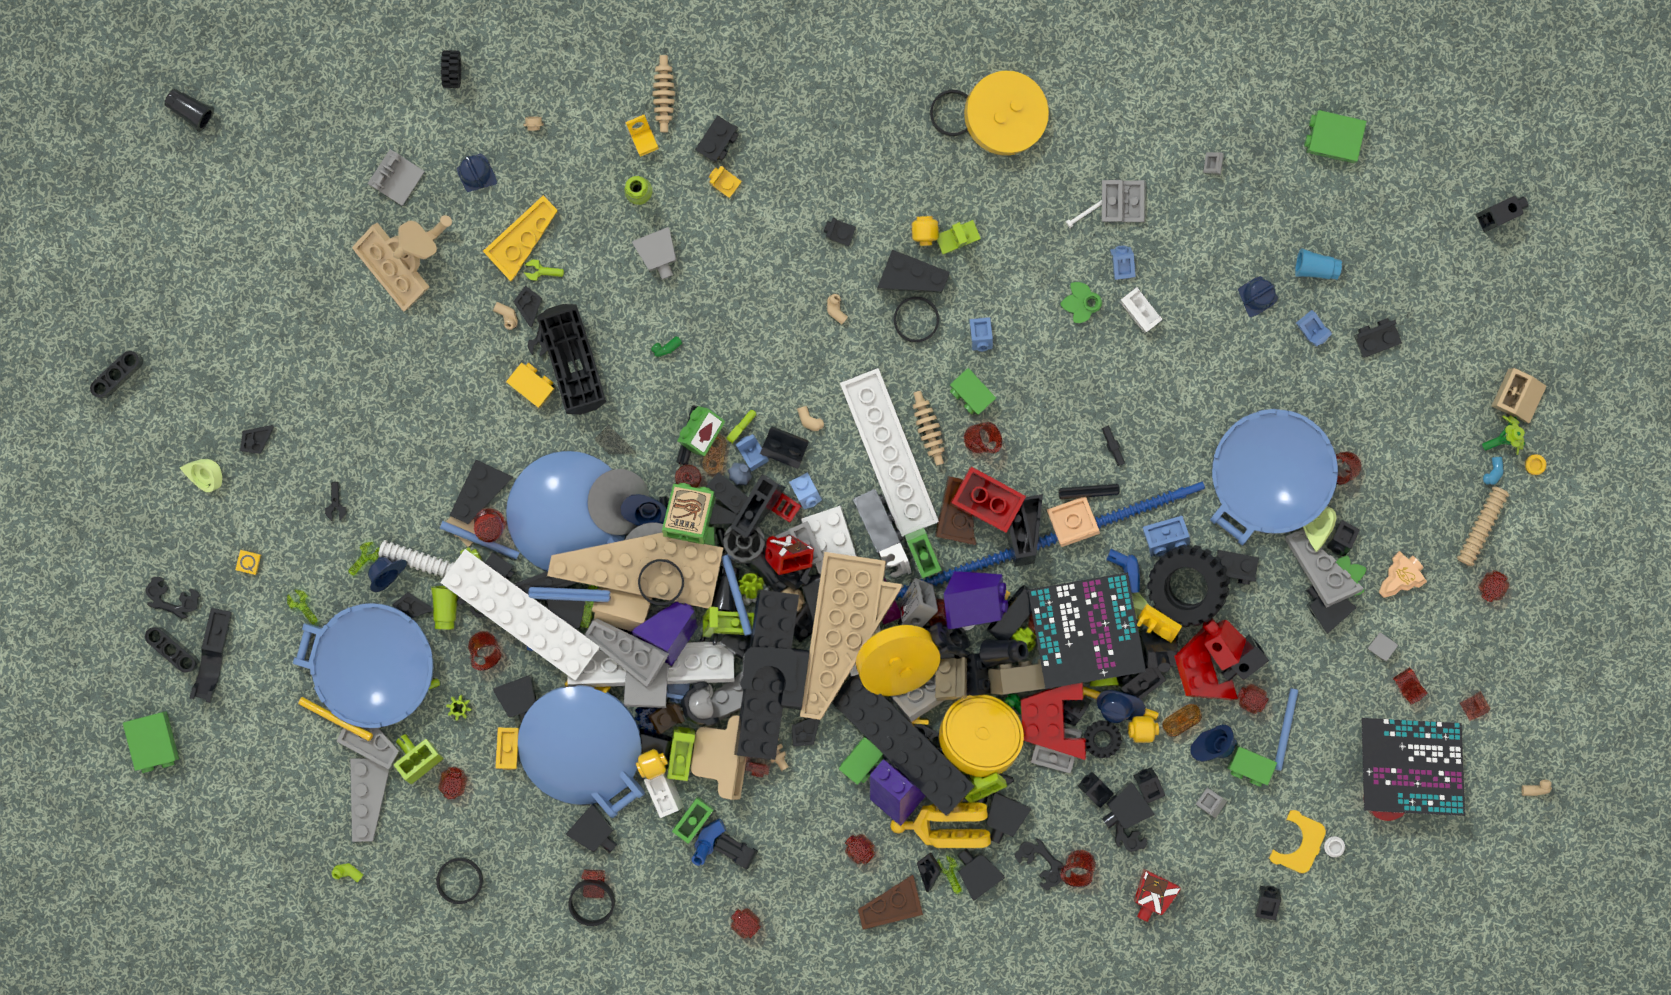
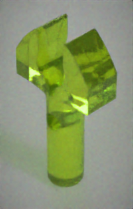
M374 542L363 543L359 547L362 550L361 556L348 569L349 574L354 576L368 560L375 562L379 558L380 547L373 554L367 555L368 548Z
M294 589L300 597V603L295 602L290 594H288V606L291 609L294 607L299 608L312 625L315 624L318 619L306 604L308 595L305 591Z
M946 855L949 862V870L942 866L940 859L937 862L942 869L941 873L947 876L954 893L958 894L962 891L954 874V868L958 865L955 859Z

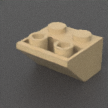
M1516 368L1508 369L1491 407L1530 424L1546 389V385Z

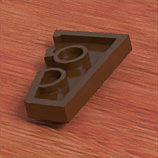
M948 476L935 537L976 545L972 516L950 504L963 479Z
M913 875L858 909L863 930L923 915Z

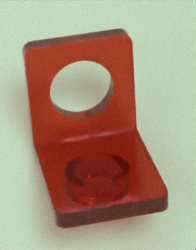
M584 869L582 879L605 882V870ZM586 885L583 888V896L603 898L604 890L595 885Z

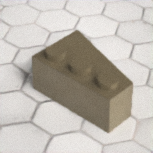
M1037 659L1038 663L1031 664V661L1018 662L1019 665L1012 666V663L1000 664V668L988 669L990 681L989 694H1010L1045 689L1040 659Z

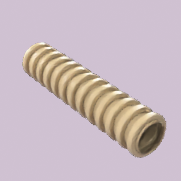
M1492 487L1493 492L1489 493L1490 497L1486 499L1487 503L1483 505L1484 509L1480 511L1481 515L1477 516L1478 521L1474 522L1475 527L1471 528L1473 530L1472 533L1468 534L1470 536L1469 539L1466 538L1465 540L1467 543L1463 544L1464 549L1460 550L1461 555L1457 556L1460 562L1468 566H1474L1473 562L1477 560L1476 556L1480 554L1479 550L1483 548L1482 544L1486 543L1485 538L1489 537L1488 532L1492 531L1491 526L1495 525L1494 520L1498 519L1497 514L1501 513L1499 511L1500 508L1503 509L1504 507L1502 504L1507 501L1505 498L1509 497L1508 492L1499 487Z

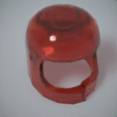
M992 422L974 424L969 426L964 433V444L972 453L980 454L986 452L995 454L1002 447V435L997 426ZM981 429L987 432L989 436L988 443L996 442L994 449H989L983 443L980 435Z
M1349 451L1335 454L1337 460L1342 459V464L1345 461L1350 470L1345 469V471L1351 474L1345 477L1337 476L1336 484L1343 485L1360 474L1361 460L1355 453Z
M483 509L474 518V533L483 542H495L501 537L506 527L504 516L496 509Z
M480 631L471 636L468 643V649L471 653V666L479 671L494 667L501 659V651L496 637L487 631ZM485 646L495 647L492 654L483 657L485 664L480 665L474 661V657H482L477 654L480 649Z
M1086 850L1071 852L1067 857L1066 865L1061 869L1060 877L1062 881L1072 887H1085L1092 882L1096 867L1094 856ZM1071 868H1082L1087 870V873L1082 875L1075 874ZM1070 869V877H1066L1065 872Z

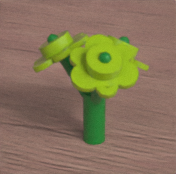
M1503 415L1502 418L1509 424L1498 437L1482 443V446L1487 451L1501 444L1512 445L1516 447V455H1519V450H1523L1525 445L1523 437L1525 432L1518 426L1520 422L1517 420V417L1510 415L1507 418Z

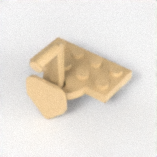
M447 215L442 216L440 222L428 232H425L417 222L408 221L399 227V236L389 238L381 226L376 223L367 230L352 249L399 307L406 311L429 288L428 284L417 272L420 266V258L427 259L436 253L437 247L433 240L452 224V219Z

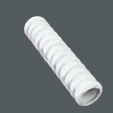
M387 540L382 542L378 553L379 558L386 557L391 559V562L406 560L410 568L416 567V570L422 569V572L428 571V574L434 573V576L440 575V578H444L454 564L453 562L450 564L447 560L444 562L441 558L438 560L435 556L432 558L429 554L425 556L423 552L419 554L417 550L413 552L411 548L407 550L405 546L401 548L399 544L395 546L393 542L389 544Z

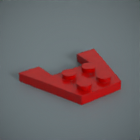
M1203 627L1174 656L1185 695L1188 697L1237 700L1238 697L1233 680L1218 683L1211 655L1204 644L1208 632Z
M1083 683L1054 687L1022 698L1023 741L1086 760V739L1065 738L1063 700H1083Z

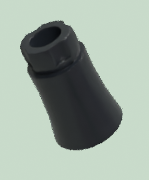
M172 89L165 99V106L188 122L198 132L206 127L214 113V107L202 103L176 89Z
M765 546L757 559L745 565L760 578H763L765 584L771 587L773 591L780 592L788 585L775 578L777 572L766 561Z
M721 566L711 607H718V610L738 612L725 568ZM733 568L739 586L740 569Z
M985 639L980 646L981 661L989 668L1000 664L1016 663L1026 659L1028 656L1027 644L1024 641Z

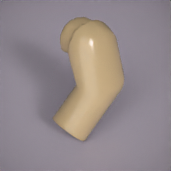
M832 294L827 299V312L840 324H843L848 316L840 311V296Z
M497 302L493 311L503 315L506 329H514L518 323L515 310Z
M807 406L797 409L803 427L811 431H819V429L824 427L822 419H816L809 415Z
M1541 780L1540 785H1522V796L1549 794L1552 790V783L1550 780Z

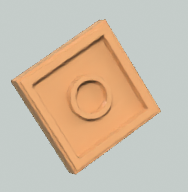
M1086 497L1047 509L1061 547L1100 534Z

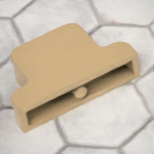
M732 716L729 719L727 729L700 727L695 734L694 749L690 762L691 772L695 776L717 780L719 795L722 798L731 800L741 798L747 759L745 756L734 755L739 716Z

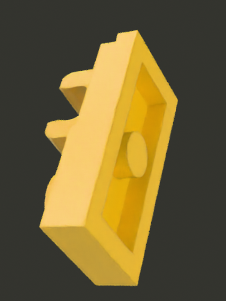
M1148 604L1140 613L1137 623L1138 627L1142 624L1147 626L1148 633H1151L1153 630L1171 643L1182 627Z
M498 727L496 769H517L519 728Z

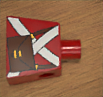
M790 535L781 538L770 536L767 539L765 558L777 574L781 575L812 567L814 548Z
M1143 869L1134 899L1137 904L1142 906L1137 917L1148 922L1153 912L1163 915L1180 892L1181 887Z

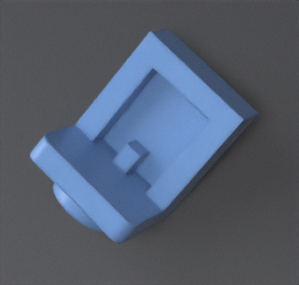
M1313 310L1296 322L1306 339L1315 346L1323 344L1332 335L1331 331L1324 326Z
M754 434L742 438L736 444L751 471L769 461L766 456L760 454L762 448Z

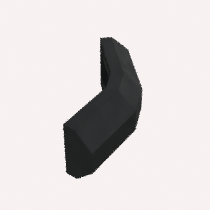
M561 304L546 309L537 316V321L551 359L566 414L582 415L595 411L606 403V399L577 304ZM580 359L583 370H577L575 360ZM571 361L575 368L573 373L570 372L568 362Z

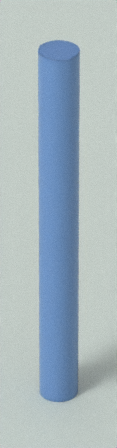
M442 521L440 526L442 530L517 560L520 553L445 521Z
M728 555L722 556V562L744 635H751L752 629L731 559Z
M1290 688L1275 759L1277 765L1275 769L1282 771L1299 691L1297 689Z

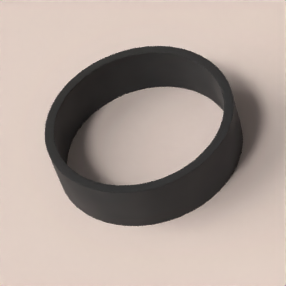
M947 90L940 93L934 99L930 108V119L933 126L940 133L947 136H958L965 133L967 128L956 133L946 132L938 127L933 118V106L941 96L956 93L964 96L966 99L968 98V95L962 91Z
M915 296L905 299L898 305L894 313V326L897 333L903 339L910 342H923L929 339L936 332L939 325L937 308L931 301L923 297ZM915 299L930 304L935 311L937 319L933 332L929 336L918 340L904 336L896 323V315L899 308L905 302Z
M666 559L650 561L642 568L639 574V591L652 604H670L683 591V574L680 568L672 561ZM667 562L679 571L682 584L679 593L672 600L655 602L643 593L640 579L643 571L650 564Z
M454 858L447 861L440 868L436 878V885L440 895L446 901L453 904H465L472 901L479 894L483 885V876L480 868L473 861L467 858ZM464 861L476 869L479 875V888L473 897L457 901L449 898L443 892L440 886V875L444 867L451 862Z
M583 880L573 888L568 901L569 911L572 917L583 925L597 926L603 924L610 918L615 906L614 893L601 880ZM586 885H595L605 890L611 899L610 912L598 920H587L581 917L575 911L572 903V896L577 889Z

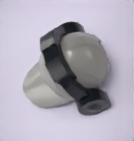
M705 681L691 686L692 688L681 699L683 715L688 721L708 727L720 723L719 717L709 719L713 715V706L709 694L702 689L709 686Z

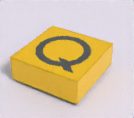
M240 550L235 570L257 575L261 555Z

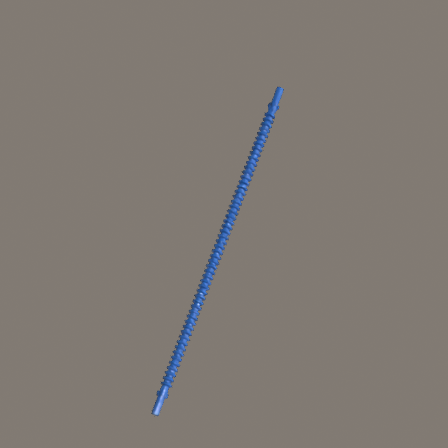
M1202 481L1185 488L1180 487L1174 492L1168 491V494L1163 493V496L1157 495V498L1151 497V500L1146 499V502L1140 501V504L1134 503V506L1129 505V508L1123 507V510L1112 511V514L1106 513V516L1101 515V518L1095 517V521L1100 529L1102 525L1106 527L1107 523L1112 525L1113 521L1117 523L1119 519L1123 521L1124 517L1129 519L1130 515L1134 517L1135 513L1140 515L1141 511L1144 513L1147 509L1151 511L1152 507L1157 509L1158 505L1161 507L1164 503L1168 505L1169 501L1174 503L1175 499L1186 498L1189 494L1204 490L1205 486ZM1050 533V536L1044 535V538L1039 537L1037 551L1040 547L1044 549L1045 545H1048V547H1050L1051 543L1055 545L1058 541L1056 534ZM1005 549V552L999 551V554L994 553L993 556L988 555V558L982 557V560L977 559V562L971 561V564L966 563L965 566L960 565V568L954 567V570L949 569L948 572L943 571V574L937 573V576L932 575L931 578L926 577V580H920L937 587L938 583H941V585H943L944 581L948 583L954 571L977 572L978 569L982 571L983 567L988 569L989 565L993 567L995 563L999 565L1000 561H1003V563H1005L1006 559L1010 561L1012 557L1011 551ZM909 583V586L904 585L897 595L896 601L899 597L903 598L911 583Z

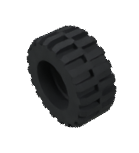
M1183 545L1180 548L1175 547L1155 563L1154 568L1149 574L1150 581L1147 583V589L1150 590L1149 600H1153L1155 604L1153 608L1157 611L1159 610L1173 621L1182 624V627H1189L1190 625L1199 626L1203 622H1208L1224 606L1230 589L1228 584L1230 579L1229 576H1226L1227 569L1225 565L1222 566L1220 564L1221 559L1218 556L1214 557L1211 555L1212 551L1209 549L1202 550L1201 546L1194 545L1190 547L1189 545ZM1189 567L1203 575L1208 590L1202 601L1196 604H1187L1176 598L1170 586L1171 576L1176 570Z

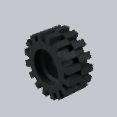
M442 51L441 80L443 88H460L462 65L460 51Z
M1100 720L1093 722L1084 733L1086 749L1098 758H1109L1111 755H1115L1116 751L1120 749V744H1122V736L1119 729L1108 721ZM1105 731L1110 735V743L1106 747L1096 745L1095 736L1098 732Z

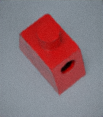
M1212 618L1208 622H1204L1202 626L1208 632L1204 644L1221 670L1239 663L1246 643L1245 637L1228 620L1216 623Z

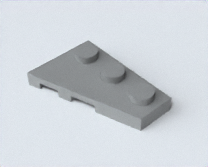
M931 678L921 687L908 693L889 696L910 722L943 702L937 701L935 698V678Z
M361 727L373 734L370 741L345 728L342 729L337 739L338 743L392 770L393 764L398 759L401 751L379 728Z

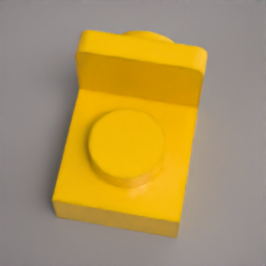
M720 166L719 169L715 167L709 175L711 179L710 185L729 199L742 183L741 180L728 172L723 166Z

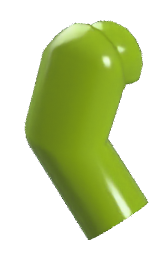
M350 863L337 865L331 872L334 879L350 876L357 883L364 876Z

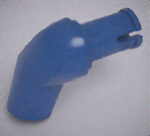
M1111 548L1106 561L1123 567L1124 573L1128 572L1131 593L1140 592V568L1137 558L1132 554L1126 556Z
M720 818L704 826L695 842L696 851L691 859L693 864L697 866L703 865L707 855L711 854L714 850L716 838L726 831V827Z

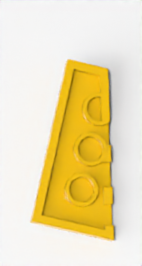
M543 195L483 250L511 282L558 210Z

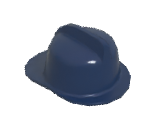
M481 153L465 157L460 166L457 167L459 178L467 193L497 184L496 176L487 158Z
M1262 276L1256 277L1238 288L1249 317L1256 316L1270 308L1278 299L1274 284L1263 279Z
M636 494L627 497L623 501L621 514L627 521L638 526L646 523L664 524L667 509L656 498Z
M386 557L378 558L368 570V577L371 581L370 590L373 592L385 590L397 579L408 562L406 560H398L392 563Z
M1105 690L1097 697L1098 709L1101 710L1105 720L1111 723H1120L1124 720L1132 721L1133 717L1145 714L1146 706L1136 696L1115 690Z
M1222 724L1202 732L1191 744L1190 752L1194 759L1201 762L1214 758L1223 759L1232 754L1238 742L1234 739L1232 728Z

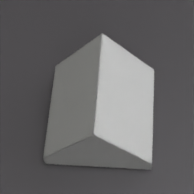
M1206 152L1203 173L1221 175L1224 154L1221 152Z

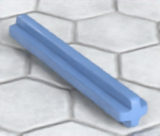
M529 588V597L533 599L609 602L611 598L609 590Z

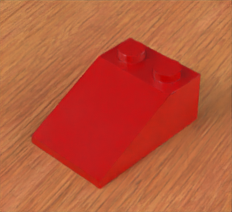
M971 466L950 504L1007 533L1026 496Z

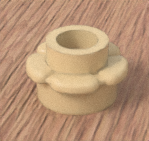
M525 117L523 126H527L529 131L540 130V126H543L544 123H542V117Z

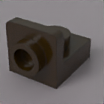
M666 703V708H659L648 716L658 734H662L677 723L682 724L685 722L683 710L674 703Z

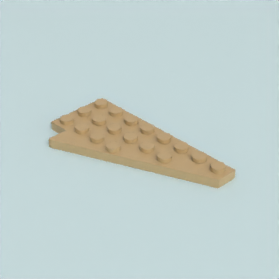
M662 532L551 555L547 576L641 595L638 587V577L642 568L650 561L666 559L675 563L680 568L684 577L683 591L674 602L709 608L712 606L723 548L663 537ZM655 562L643 571L640 584L645 596L670 601L679 593L682 579L679 571L672 564Z
M824 552L800 717L819 720L823 718L855 666L860 648L873 636L902 589L903 584L884 582L887 561Z

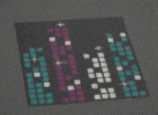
M1128 572L1028 589L1045 689L1146 672Z
M1361 718L1364 811L1465 816L1462 723Z

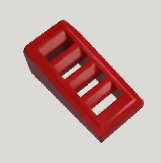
M782 493L771 511L791 523L801 505ZM783 499L787 502L782 510H777ZM791 503L794 506L786 516L784 513Z

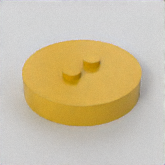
M998 71L984 77L969 93L964 109L966 127L973 140L983 149L997 155H1015L1030 148L1044 133L1049 115L1046 97L1038 84L1028 76L1015 71Z
M913 625L894 626L880 631L863 644L856 657V669L863 686L870 692L877 695L882 694L883 696L901 695L921 687L932 678L940 664V653L937 645L932 640L931 634L924 628Z
M969 695L966 699L961 698L957 700L946 712L939 729V741L944 755L960 771L976 777H987L996 772L1000 774L1006 771L1019 755L1024 740L1023 727L1014 710L1002 700L989 695Z

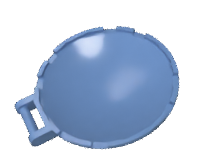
M1262 410L1237 421L1224 434L1214 454L1212 478L1216 494L1222 505L1210 521L1213 524L1217 523L1234 536L1242 546L1255 530L1264 533H1285L1297 530L1312 522L1329 504L1337 483V459L1333 446L1326 434L1307 417L1287 410ZM1223 513H1228L1246 527V532L1243 534L1221 517Z
M561 451L537 459L522 471L511 488L507 501L506 517L511 538L527 560L535 566L548 571L551 555L614 543L625 539L626 534L613 535L597 527L588 510V495L591 486L599 476L612 470L607 464L585 453Z
M368 603L349 607L339 612L323 628L307 623L303 624L302 630L304 632L297 657H294L293 664L310 669L315 685L314 689L319 699L339 719L351 725L364 728L389 726L408 717L424 700L433 676L432 651L422 629L404 612L388 605ZM314 633L316 637L309 660H306L305 656L311 634Z
M590 686L560 687L540 697L529 708L519 729L518 752L526 774L541 791L565 803L578 805L598 803L611 818L618 815V811L634 799L645 795L643 788L633 778L637 770L636 763L638 762V757L642 752L640 731L631 712L616 697ZM628 786L631 792L612 805L609 800Z

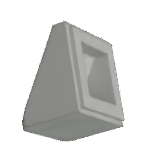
M1379 632L1367 649L1383 661H1387L1398 647V644Z
M1207 787L1196 805L1216 818L1227 801Z

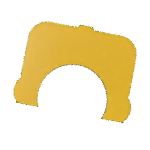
M1290 810L1286 820L1292 821L1300 827L1303 835L1302 843L1295 852L1290 854H1281L1273 849L1269 859L1274 864H1281L1299 873H1305L1310 870L1316 855L1319 854L1326 830L1321 823L1302 816L1297 810Z

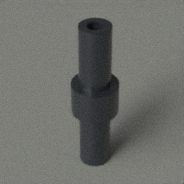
M1109 425L1101 428L1108 443L1106 446L1109 452H1112L1117 466L1124 464L1125 461L1119 450V442L1115 440Z

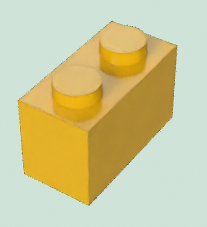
M521 363L506 382L538 408H541L554 392L555 388L552 387L554 382L545 375L542 378L536 374L538 370L530 363L526 365Z

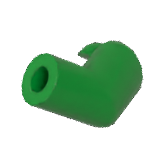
M675 336L663 347L660 343L654 344L651 347V351L656 357L671 354L682 344V341L679 337Z
M1016 693L1008 694L1005 703L1010 707H1014L1022 716L1020 697Z

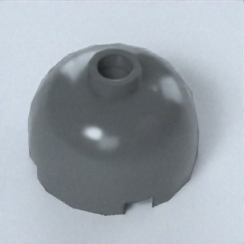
M729 527L724 535V550L728 557L736 563H751L763 552L765 546L764 534L757 527L750 537L746 538Z

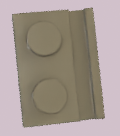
M965 657L961 659H940L935 677V698L937 701L967 698V659Z

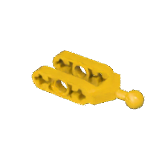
M960 803L948 816L934 804H931L929 806H922L915 821H905L901 826L894 820L890 823V828L894 833L899 834L905 830H914L926 845H933L936 848H984L991 844L990 832L986 829H938L931 831L930 821L985 820L988 817L987 805L984 803Z

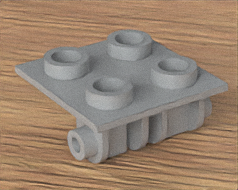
M390 149L368 184L403 206L425 171Z

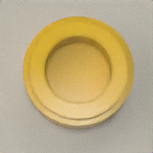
M1538 454L1530 455L1525 461V469L1529 474L1539 475L1546 469V460Z

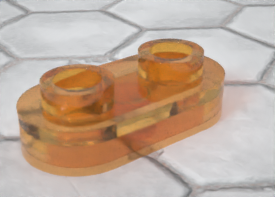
M719 433L715 438L720 441L719 447L711 445L703 457V468L709 474H717L722 470L727 442L725 437ZM715 460L717 462L716 467L711 468L709 462Z
M1186 705L1165 718L1162 727L1168 736H1178L1198 724L1202 719V713L1197 705Z

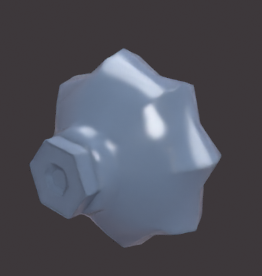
M744 462L733 463L732 467L728 469L729 480L733 481L736 485H747L748 481L752 479L751 470Z

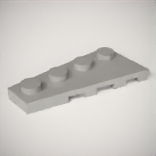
M1304 528L1286 536L1287 544L1326 608L1363 591L1364 588L1359 583L1357 584L1351 578V575L1346 570H1343L1336 563V560L1331 555L1329 556L1322 547L1318 552L1315 551Z
M599 619L592 621L584 635L646 687L652 684L669 653Z
M742 672L734 677V682L726 683L713 693L710 698L713 706V715L709 719L719 717L722 720L730 716L731 713L740 711L743 689L740 686Z
M351 758L352 842L374 841L389 769L368 758Z

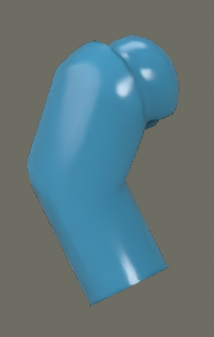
M1502 457L1492 458L1493 470L1490 474H1484L1483 481L1485 484L1495 485L1503 476Z

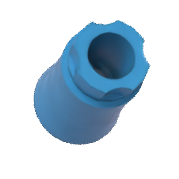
M1301 248L1297 256L1295 276L1338 280L1341 274L1342 261Z

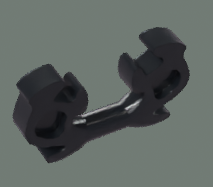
M152 577L151 582L145 589V593L154 602H147L148 606L166 610L182 619L188 618L183 612H192L198 608L200 593L197 590L189 589L191 596H186V593L182 592L179 596L182 605L176 606L161 599V595L166 594L168 591V585L162 587L159 582L164 581V578Z
M938 622L930 627L932 640L941 648L939 650L940 653H953L961 658L970 654L969 651H966L970 646V641L964 628L960 627L952 630L953 633L950 634V638L956 644L955 646L948 642L949 632L947 629L943 630L941 628L942 623Z
M1119 822L1116 823L1115 843L1118 847H1120V841H1122L1124 847L1130 852L1145 849L1147 839L1144 837L1139 841L1137 838L1141 834L1139 831H1133L1130 833V836H1127Z
M1038 838L1035 839L1038 845L1028 841L1021 843L1018 851L1014 852L1016 860L1021 863V858L1026 857L1028 858L1027 864H1030L1035 859L1034 853L1041 854L1049 863L1051 869L1049 871L1043 870L1039 874V877H1045L1046 880L1045 883L1040 882L1039 885L1045 890H1050L1051 887L1058 885L1061 882L1058 868H1061L1063 871L1065 870L1062 862L1054 858L1046 849L1044 843Z

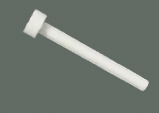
M1102 200L1071 221L1069 219L1065 221L1069 228L1073 227L1075 222L1101 206Z

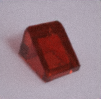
M1481 691L1460 702L1469 721L1488 713L1491 709Z

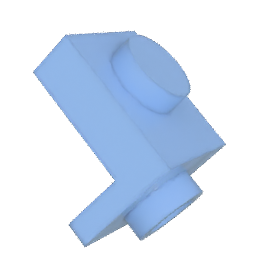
M808 472L789 482L804 510L814 507L822 501Z

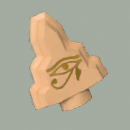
M1398 551L1392 558L1393 564L1388 568V577L1382 582L1379 593L1385 598L1397 594L1400 590L1408 591L1414 586L1417 588L1421 587L1427 582L1420 572L1424 568L1423 565L1414 556L1408 559L1402 552Z

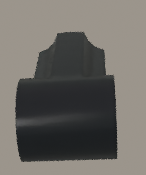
M724 833L721 834L714 847L715 850L731 858L734 863L745 869H749L758 853V850L755 848L752 849L746 846V843H740Z

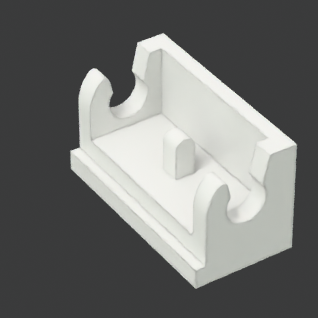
M1138 287L1119 301L1144 333L1148 332L1162 320Z
M901 543L879 552L881 559L887 561L885 569L893 566L898 567V571L891 573V577L912 573Z
M666 769L663 775L652 780H644L660 818L679 811L684 807L673 780L667 779L668 769Z

